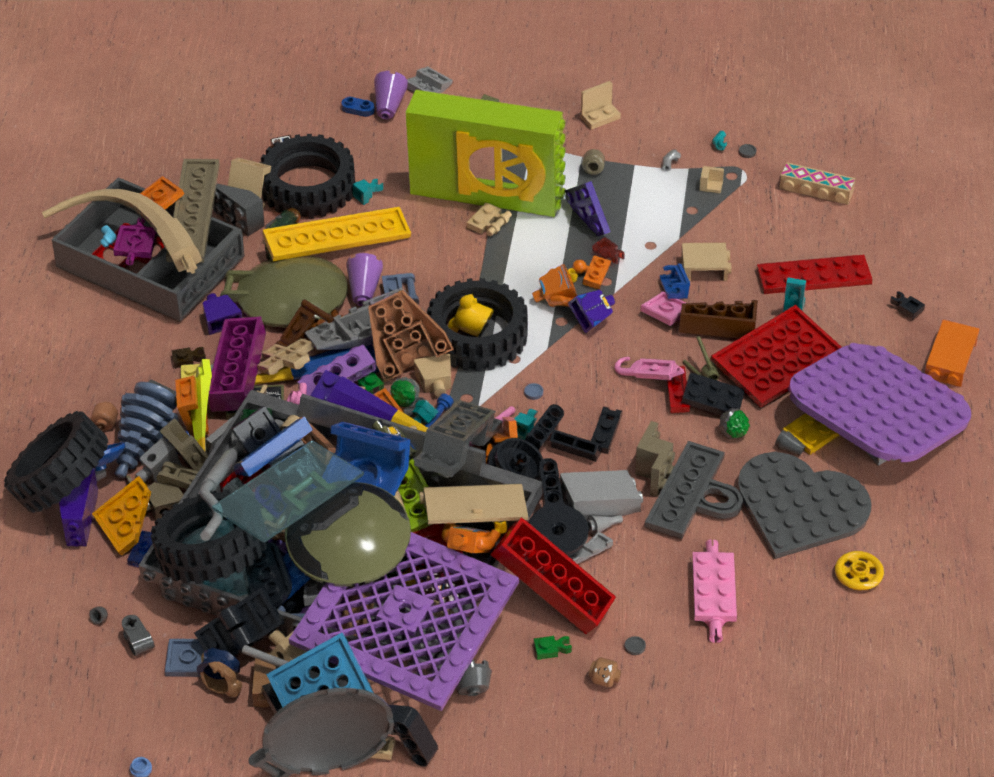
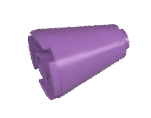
M382 71L375 76L374 88L377 115L382 119L387 120L394 116L407 90L408 81L402 74L398 72L391 74L390 71Z
M368 253L355 254L354 258L350 256L346 262L354 303L359 306H363V302L373 298L383 269L382 260L380 259L379 261L375 255Z

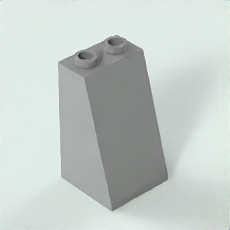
M627 470L560 474L563 502L567 506L578 510L587 521L589 516L613 517L641 512L643 496L641 491H637L635 479L630 477Z

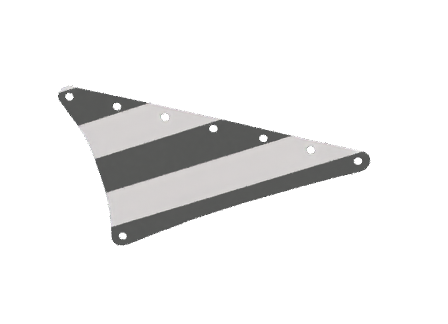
M502 149V162L518 157L512 152ZM565 153L563 161L566 162L563 175H566L563 188L567 190L592 181L611 232L597 236L571 208L565 197L561 199V208L557 210L555 217L501 209V213L510 211L512 216L507 224L500 227L501 229L497 234L487 237L480 278H485V281L488 282L496 280L500 285L505 283L509 285V290L515 289L518 292V297H523L524 305H527L528 309L526 346H523L521 354L516 353L521 359L519 363L513 364L507 360L505 366L496 365L493 370L482 368V371H476V368H469V371L463 370L462 366H458L450 396L454 400L453 405L458 400H461L462 395L469 394L473 397L470 403L481 406L579 323L570 307H550L546 299L537 303L534 300L532 292L541 289L539 278L544 276L550 269H555L565 264L568 270L572 268L574 261L579 259L589 266L594 255L610 260L611 264L605 278L611 279L612 284L609 286L601 285L600 290L605 297L613 295L747 180L746 173L735 166L715 167L724 169L721 193L700 191V178L703 168L664 171L662 168L605 161V166L601 173L590 175L582 168L583 157ZM524 163L505 168L526 181L528 173ZM728 173H735L738 177L735 180H729L726 178V175ZM503 176V182L515 184ZM689 207H696L698 212L696 214H689L686 210ZM647 242H654L657 247L649 250L645 248V244ZM585 272L578 274L577 281L573 283L577 295L599 290L582 284ZM493 314L478 337L496 334L506 328L508 323L501 317ZM566 318L568 321L566 325L559 326L556 324V319ZM467 334V335H466V336H469V337H476V336H473V335H470V334Z

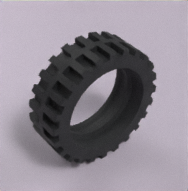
M298 134L294 138H283L281 143L275 142L273 148L268 147L266 155L263 154L261 156V162L259 163L271 166L270 173L264 175L262 197L264 201H267V205L270 208L275 207V211L278 213L284 212L285 216L288 217L295 215L298 219H302V216L309 217V219H314V216L317 215L324 217L328 212L332 214L337 212L338 207L343 208L346 205V201H350L352 198L353 183H355L354 158L352 154L350 155V150L347 147L344 148V144L340 141L336 143L334 138L329 137L327 139L324 138V135L320 134L318 136H312V134L300 136ZM303 166L322 167L335 173L328 181L313 186L292 185L280 179L287 171Z
M469 278L467 282L462 283L459 280L453 286H445L443 292L438 291L435 294V299L432 298L429 302L430 307L427 308V314L446 332L454 350L446 353L450 354L452 367L462 366L463 370L469 371V368H476V371H482V368L493 370L496 365L502 367L506 365L507 360H515L516 353L521 354L523 346H526L528 336L527 305H524L523 297H518V292L515 289L509 290V285L505 283L500 285L496 280L488 282L485 281V278H480V281H473L472 278ZM472 294L474 298H477V303L493 309V314L504 319L508 326L490 336L469 337L454 332L447 326V323L455 317L460 306V299L465 295Z
M75 411L73 414H66L64 418L57 419L54 424H50L46 430L40 432L27 445L25 450L20 452L19 457L13 461L12 467L6 473L4 487L31 513L42 512L43 509L46 510L51 505L59 503L63 497H67L75 487H78L91 474L90 472L93 468H96L99 464V459L103 458L104 451L107 450L108 438L84 412Z
M223 490L220 493H217V491L210 492L218 500L223 510V520L217 530H234L218 539L198 544L186 543L199 536L213 517L211 508L201 498L200 494H196L197 497L191 499L189 497L183 499V502L180 504L175 503L169 511L165 510L161 514L162 518H157L154 522L155 526H152L151 540L164 575L167 577L171 576L174 581L181 579L183 583L187 584L191 581H195V584H202L203 581L211 583L216 582L218 578H229L230 574L235 572L238 574L243 571L244 567L253 565V560L259 559L262 556L261 551L266 550V543L268 542L266 528L257 501L251 499V496L248 494L242 496V493L239 491L230 493V490Z

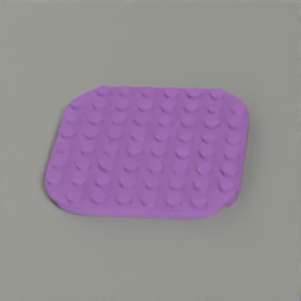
M857 343L844 346L796 373L791 378L788 387L790 399L803 412L869 454L888 461L890 459H900V462H911L921 458L966 429L971 418V409L961 394L952 391L946 385L939 383L930 375L908 364L899 356L888 352L882 346L875 347Z

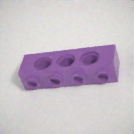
M364 345L354 347L347 354L336 357L331 363L320 366L310 375L302 376L297 381L298 389L299 384L304 382L307 384L306 395H311L316 387V383L319 382L325 370L332 373H340L338 376H343L354 383L376 370L375 361ZM351 363L356 364L353 367L348 366Z

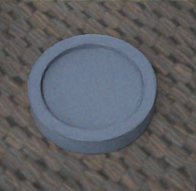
M536 383L529 384L525 387L524 394L529 399H539L543 396V387Z

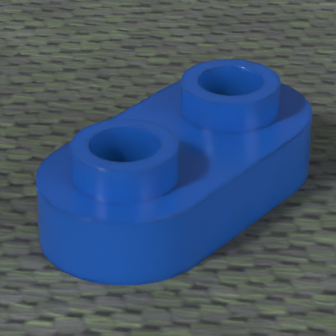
M350 96L344 98L341 102L342 110L346 113L368 117L375 112L374 103L369 100Z

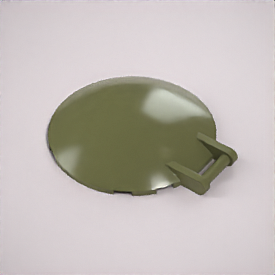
M307 255L278 261L270 259L258 264L250 271L229 270L226 272V282L220 296L228 295L233 302H238L248 317L261 316L265 325L287 327L304 299L331 315V311L336 307L339 308L344 302L348 287L346 277L339 267L326 259ZM233 282H239L237 290H231ZM315 315V317H317L316 319H322L319 316Z

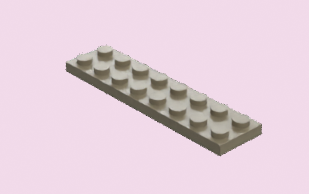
M183 159L179 188L183 190L184 195L176 201L173 218H177L190 235L201 255L202 261L200 263H204L220 168L219 159ZM167 252V254H166V260H167V262H173L171 256H170L169 253Z

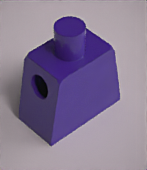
M211 293L207 296L206 301L203 302L204 317L209 335L222 332L225 319L242 318L241 310L228 295L217 297L215 293Z

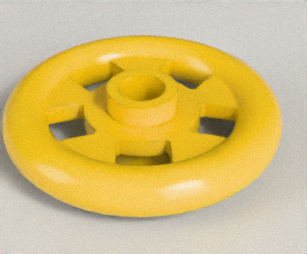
M851 551L845 553L837 560L835 574L838 580L848 588L868 590L876 587L882 581L884 568L880 560L874 555L864 551ZM848 561L852 563L849 568L844 565ZM870 569H875L876 574H870ZM849 573L853 578L849 579L846 577V574ZM862 579H868L867 582H860Z

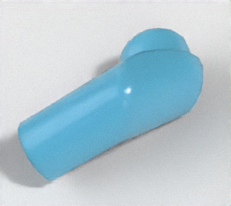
M108 225L103 226L101 232L104 234V238L100 240V243L107 248L115 242L116 234Z

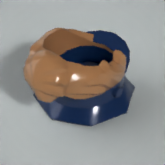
M216 648L204 651L201 656L202 663L197 666V672L201 676L202 682L211 691L226 694L231 698L236 697L242 688V682L236 679V674L240 672L239 660L228 651Z

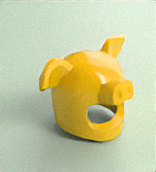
M472 294L465 295L460 299V306L455 317L449 321L448 327L456 333L460 329L467 334L478 337L485 324L491 319L493 309L477 303V298H474Z

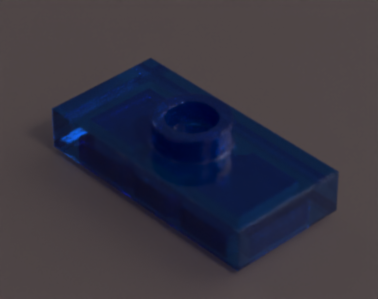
M141 531L139 541L133 547L127 559L128 565L139 567L140 562L153 544L151 532Z

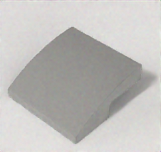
M427 66L417 70L415 77L407 79V88L413 92L421 90L442 93L452 84L453 80Z

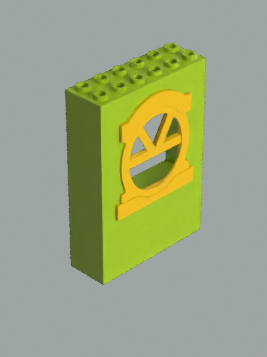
M415 90L405 112L410 194L482 206L487 202L501 209L555 217L557 210L561 208V199H564L566 190L563 188L566 175H563L566 162L563 161L566 151L565 147H563L565 142L563 112ZM494 147L495 181L476 178L472 174L469 158L475 151L481 148ZM502 149L510 151L518 157L502 162ZM524 163L528 173L526 181L505 168ZM503 176L515 184L503 182Z

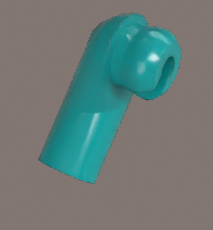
M722 130L712 139L713 145L719 151H723L727 146V142H723L726 133Z

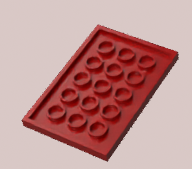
M794 305L711 355V361L762 408L788 392L791 378L796 373L837 351L842 346L799 307Z

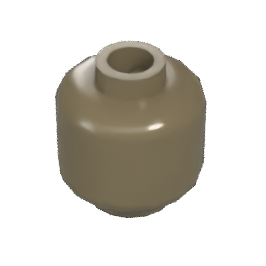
M588 150L583 155L582 168L590 175H597L602 172L605 166V156L599 150Z

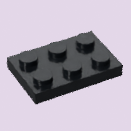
M690 372L681 403L722 415L732 408H741L744 390Z

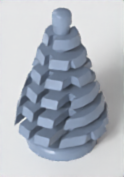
M138 382L135 385L134 393H125L121 397V419L119 420V428L121 430L118 432V439L120 442H125L126 447L116 459L119 467H117L115 475L119 478H125L128 469H134L138 465L137 461H140L141 456L162 438L163 435L160 430L173 419L179 422L178 415L172 412L177 407L176 396L167 389L153 383Z

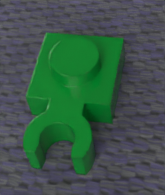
M554 636L533 638L537 660L558 657V652L564 654L572 652L571 645H564L570 644L569 636H563L559 640H555Z

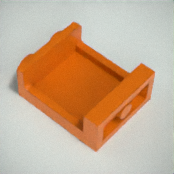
M193 375L175 380L178 411L189 435L194 437L190 410L198 409L196 379ZM206 414V431H205V435L209 434L208 415H207V414Z

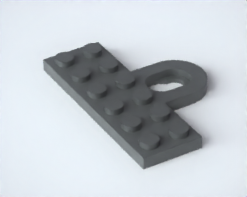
M688 441L645 520V527L683 539L696 512L720 519L736 516L742 509L743 497L741 492L734 486L713 480L725 458V452ZM712 493L727 497L728 502L711 503L706 501L704 497Z

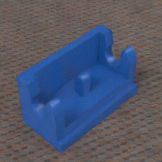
M682 264L664 266L663 269L665 271H671L670 274H663L659 277L667 298L688 299L690 281Z

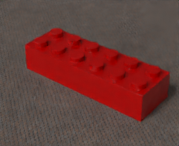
M522 517L508 529L491 553L496 560L519 577L521 581L585 634L599 625L616 599L614 594Z

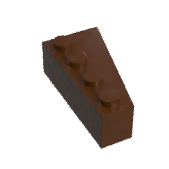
M751 300V303L735 301L734 304H724L721 301L713 305H708L706 302L682 303L679 332L724 338H741L755 329L758 300Z

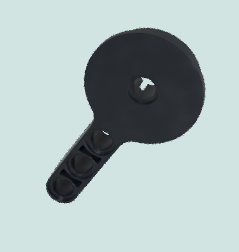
M556 404L550 405L524 440L508 438L496 444L488 454L487 464L539 481V466L541 460H543L539 449L563 418V408Z
M545 458L541 460L539 466V481H542L543 507L531 516L528 523L567 556L572 557L581 550L587 541L589 533L588 523L578 510L567 506L563 502L557 462L554 459Z

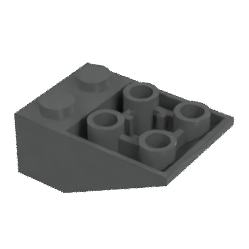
M217 184L213 210L216 214L222 216L228 223L242 229V232L247 236L265 226L263 201L259 196L250 190Z

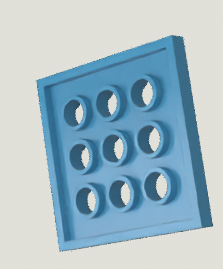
M344 633L334 636L266 674L282 707L302 696L319 691L323 686H328L329 689L356 688L374 693ZM331 657H338L339 664L335 668H330L328 665ZM318 667L320 674L317 678L312 679L309 672L312 668ZM343 675L347 676L348 684L345 687H339L338 679ZM294 678H300L301 685L297 689H292L290 685Z

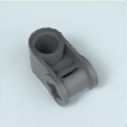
M127 615L123 618L124 639L127 641L134 656L155 647L152 636L138 616Z

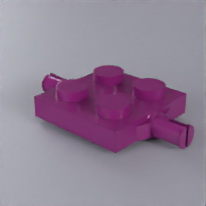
M143 217L137 219L136 225H120L113 251L114 256L127 257V265H133L135 257L151 258L157 232L153 227L144 226L145 219Z

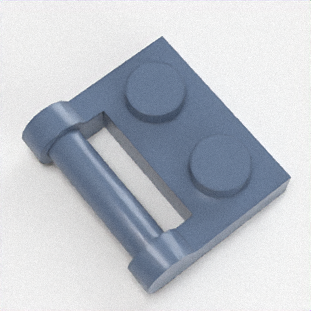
M414 274L382 276L384 294L402 287V283H406L409 296L419 304V297L415 291Z

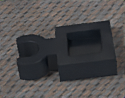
M900 291L897 292L896 298L891 296L890 303L894 306H899L898 310L912 319L925 309V304L912 296L906 298Z

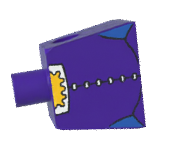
M601 290L578 295L569 301L568 304L583 331L587 333L613 313L610 306L615 304V299L612 295L605 297Z

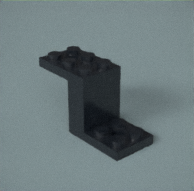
M265 406L260 407L231 428L248 455L281 432V429ZM258 428L263 431V437L260 440L254 436V432ZM302 440L297 441L261 468L269 479L278 480L285 491H287L289 486L297 487L312 472L316 473L321 479L324 475Z

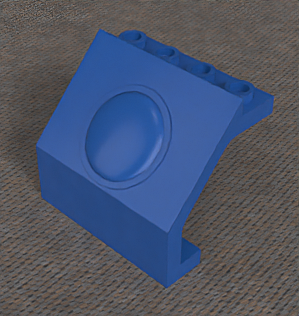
M347 422L332 425L331 434L337 435V448L322 480L328 485L342 482L367 483L382 488L395 496L408 470L411 439ZM310 486L304 492L311 494L317 488Z

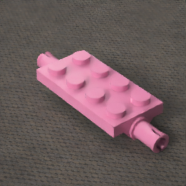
M707 540L705 543L706 552H693L694 620L704 621L709 627V640L715 643L714 636H716L717 643L723 640V625L728 621L736 622L737 619L734 553L719 552L718 541L713 540L714 546H712L711 540Z

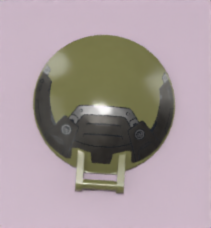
M312 472L297 487L281 495L282 501L293 511L285 531L288 554L295 566L313 580L323 583V581L334 583L335 586L341 587L352 586L354 583L364 581L366 584L389 573L398 565L406 553L405 550L408 543H410L411 537L409 517L402 504L392 494L382 488L361 482H342L328 485L316 473ZM313 485L317 488L300 502L295 499Z

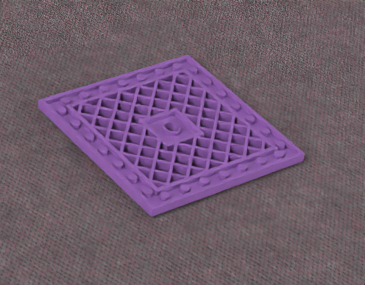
M411 532L410 543H408L404 555L408 561L398 563L389 572L396 571L398 576L388 579L387 575H384L383 580L372 581L362 586L354 583L355 588L349 589L351 586L341 587L335 586L334 583L326 582L290 636L289 644L307 652L340 633H344L345 637L356 634L357 640L348 643L367 679L442 711L517 587L519 577ZM425 564L426 569L416 571L415 566ZM411 568V573L402 575V569ZM439 572L444 573L445 577L435 579L433 575ZM429 575L430 581L420 582V577ZM415 579V585L406 586L405 581ZM462 580L464 585L453 586L452 582ZM448 583L449 589L439 591V585ZM396 584L394 589L392 590L390 585ZM383 587L387 588L388 592L381 594L377 593L376 589ZM434 588V593L425 595L424 589ZM481 588L482 593L472 594L471 590ZM372 590L374 596L363 598L362 593ZM467 592L468 597L458 599V593ZM358 594V600L349 602L347 597ZM453 596V601L444 603L443 597ZM344 599L345 603L339 605L341 600ZM438 599L439 604L434 606V600ZM386 600L382 606L380 601ZM481 601L479 606L477 607L476 602ZM377 603L378 608L368 610L366 607L367 604ZM471 603L473 609L463 611L461 606ZM362 606L363 612L353 614L352 608ZM457 607L458 613L448 614L447 609ZM402 608H409L411 611L408 613H401L399 610ZM348 611V616L338 617L337 612ZM443 611V617L434 619L432 613ZM332 614H333L334 619H333V620H329L330 617H331ZM376 615V621L372 622L370 617ZM428 615L430 620L424 621ZM472 616L469 622H467L466 618ZM366 618L367 624L357 626V620ZM462 620L463 625L453 627L452 621ZM352 622V628L343 630L342 624ZM447 623L448 629L438 630L437 625ZM385 626L387 632L376 634V628ZM338 627L339 631L328 634L327 628ZM433 627V633L424 635L423 629ZM371 631L372 636L361 637V632ZM418 631L420 636L414 637ZM462 632L460 637L457 638L456 634ZM404 634L405 640L395 643L394 637ZM452 635L453 641L443 643L442 637ZM390 639L391 644L380 646L379 641ZM438 640V645L428 646L427 641ZM375 642L376 648L366 650L364 645ZM423 643L424 649L414 651L412 645ZM409 648V653L399 654L398 649ZM452 648L451 652L448 655L446 650ZM394 651V657L385 659L383 653ZM442 651L444 657L433 659L432 653ZM428 656L429 661L418 662V657ZM331 657L329 662L338 665L339 659L338 657ZM413 659L415 665L404 667L403 661ZM442 665L438 671L436 666ZM432 667L434 673L423 676L422 670Z

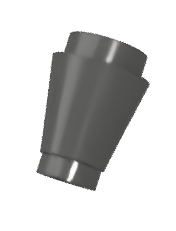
M784 430L779 434L775 444L779 445L778 448L799 456L806 447L793 434Z

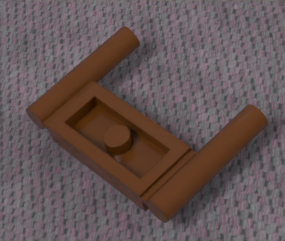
M304 299L276 344L288 347L299 339H303L305 332L310 329L317 318L315 315L328 323L333 321V316Z

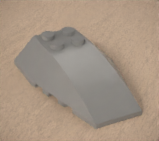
M401 287L362 303V307L349 309V313L345 316L337 315L333 317V322H324L306 331L305 336L317 350H338L359 347L361 345H374L368 306L404 289Z

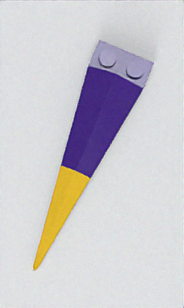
M327 370L324 371L310 395L407 427L416 426L417 430L426 432L428 429L423 424L347 378L340 377Z

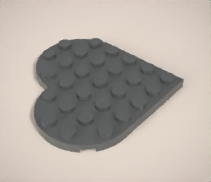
M774 451L757 455L745 463L739 474L738 490L742 494L743 503L774 559L850 537L865 527L871 513L870 496L858 480L836 471L813 472L806 462L790 454Z

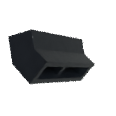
M553 429L550 438L552 448L597 462L601 454V445L599 443Z

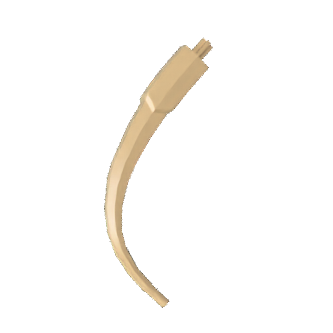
M123 189L90 191L60 202L58 205L42 212L44 218H47L60 211L91 201L120 203L136 211L154 228L162 239V243L171 256L178 272L186 270L187 273L191 272L193 274L195 269H197L196 264L202 261L197 247L179 220L173 218L165 209L140 193Z

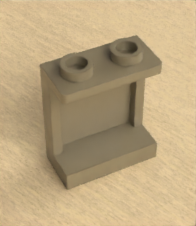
M173 419L160 432L175 448L179 456L193 470L199 471L208 458V454L192 435L189 436L178 421Z

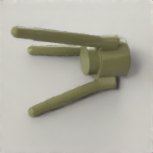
M697 336L696 338L706 365L702 367L700 373L686 360H683V363L695 374L718 380L720 375L716 365L711 361V357L709 360L700 336Z

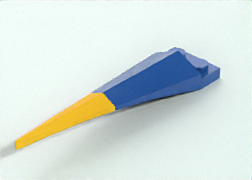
M365 346V348L368 350V352L375 361L376 370L373 372H380L376 364V357L373 346ZM352 348L330 350L309 357L310 361L300 369L295 370L284 366L274 375L259 373L256 376L255 384L300 379L306 374L310 375L315 372L320 366L331 363L336 357L347 354ZM351 363L348 366L353 367L356 364Z

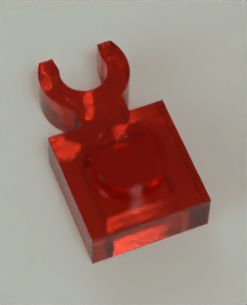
M606 237L592 245L593 252L604 259L611 258L614 264H618V257L623 260L625 259V253L622 250H618V245Z

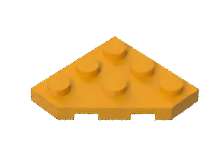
M140 476L92 513L121 556L138 543L151 496L150 489Z

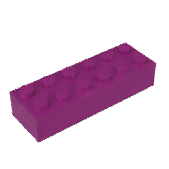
M261 316L224 320L212 369L208 396L212 412L238 410L250 390L254 389L258 372L257 365L260 363L266 336Z

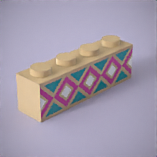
M788 162L781 174L780 189L847 205L853 195L855 178Z

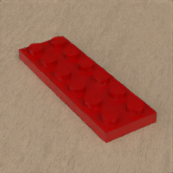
M864 254L757 264V273L764 294L785 293L788 277L806 280L805 291L872 285L873 280Z

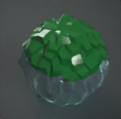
M397 378L390 387L391 396L399 406L408 408L413 406L419 398V384L411 378Z

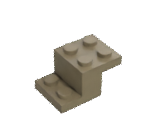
M651 421L636 449L635 474L651 479L650 495L658 497L674 468L672 463L675 458V452H673L674 443L659 439V423Z

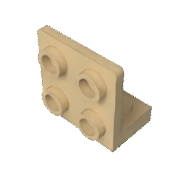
M611 81L581 92L580 118L591 130L620 119L621 113L612 105Z

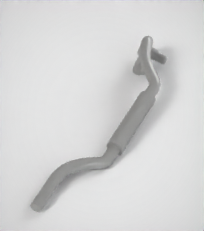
M275 419V422L280 428L284 422L282 420ZM256 429L254 433L258 434L262 438V429ZM242 445L233 446L228 451H225L202 482L199 494L213 513L212 519L200 534L201 539L204 541L210 540L223 520L222 507L210 492L216 490L237 461V455H248Z

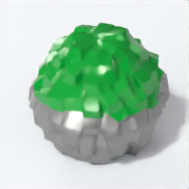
M732 408L721 415L719 428L727 438L737 439L743 437L748 432L750 427L749 419L742 410Z

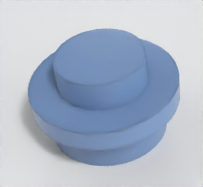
M145 757L135 758L130 765V772L134 777H147L152 771V764Z

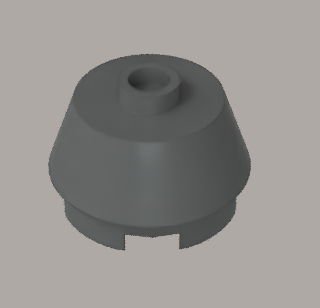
M474 660L471 661L456 686L459 694L477 696L489 689L492 674L489 662L483 660L482 664H477Z

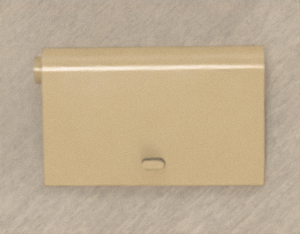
M522 484L425 487L423 492H419L420 504H424V508L427 510L428 524L515 521L521 517L528 520Z

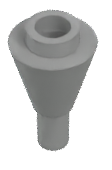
M621 515L613 517L589 516L587 521L589 532L592 535H596L598 532H602L614 524L622 523L623 518Z

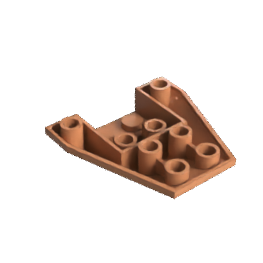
M404 290L368 306L376 364L385 382L401 375L403 370L413 366L414 359L432 357L434 355L437 358L454 350L446 332Z

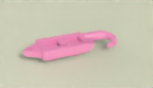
M623 357L614 366L615 371L620 375L646 379L671 380L672 377L685 373L672 360L640 359L634 362L630 368H621L620 366L623 362L630 360V357Z

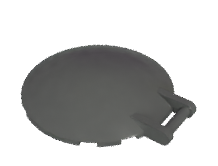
M332 688L307 694L281 708L269 720L262 735L263 747L249 757L248 762L251 766L259 767L271 774L272 777H289L293 773L300 774L301 771L311 772V775L329 774V770L342 767V770L354 767L375 755L386 744L385 739L388 734H392L394 727L391 708L380 696L362 689Z

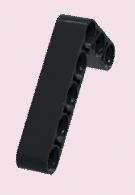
M389 705L394 721L391 735H398L411 759L417 765L426 767L437 752L438 745L417 710L409 706Z

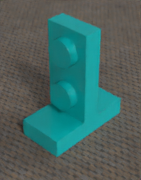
M787 278L783 312L794 305L803 311L806 299L804 297L806 280Z

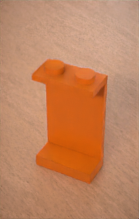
M943 319L926 363L925 374L930 375L936 381L961 387L973 347H976L980 329Z

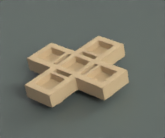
M299 339L288 347L278 344L273 345L262 352L265 361L257 365L259 372L274 375L284 366L295 370L304 367V364L310 361L308 352L314 349L312 342Z

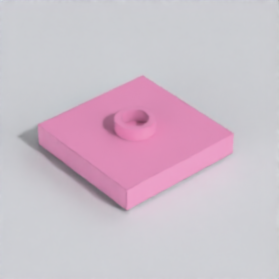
M661 292L642 304L640 311L671 326L680 320L682 303L686 302L680 299H668L666 293Z

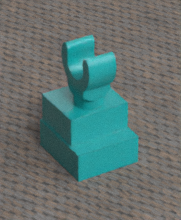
M365 179L353 183V197L363 205L369 203V199L372 198V192L383 190V183L378 184V179H373L371 183H368Z
M418 400L412 411L415 415L413 419L419 423L421 421L429 423L439 412L427 400Z
M530 408L527 415L520 412L514 418L517 423L518 438L524 440L533 429L534 423L537 420L534 417L538 411Z

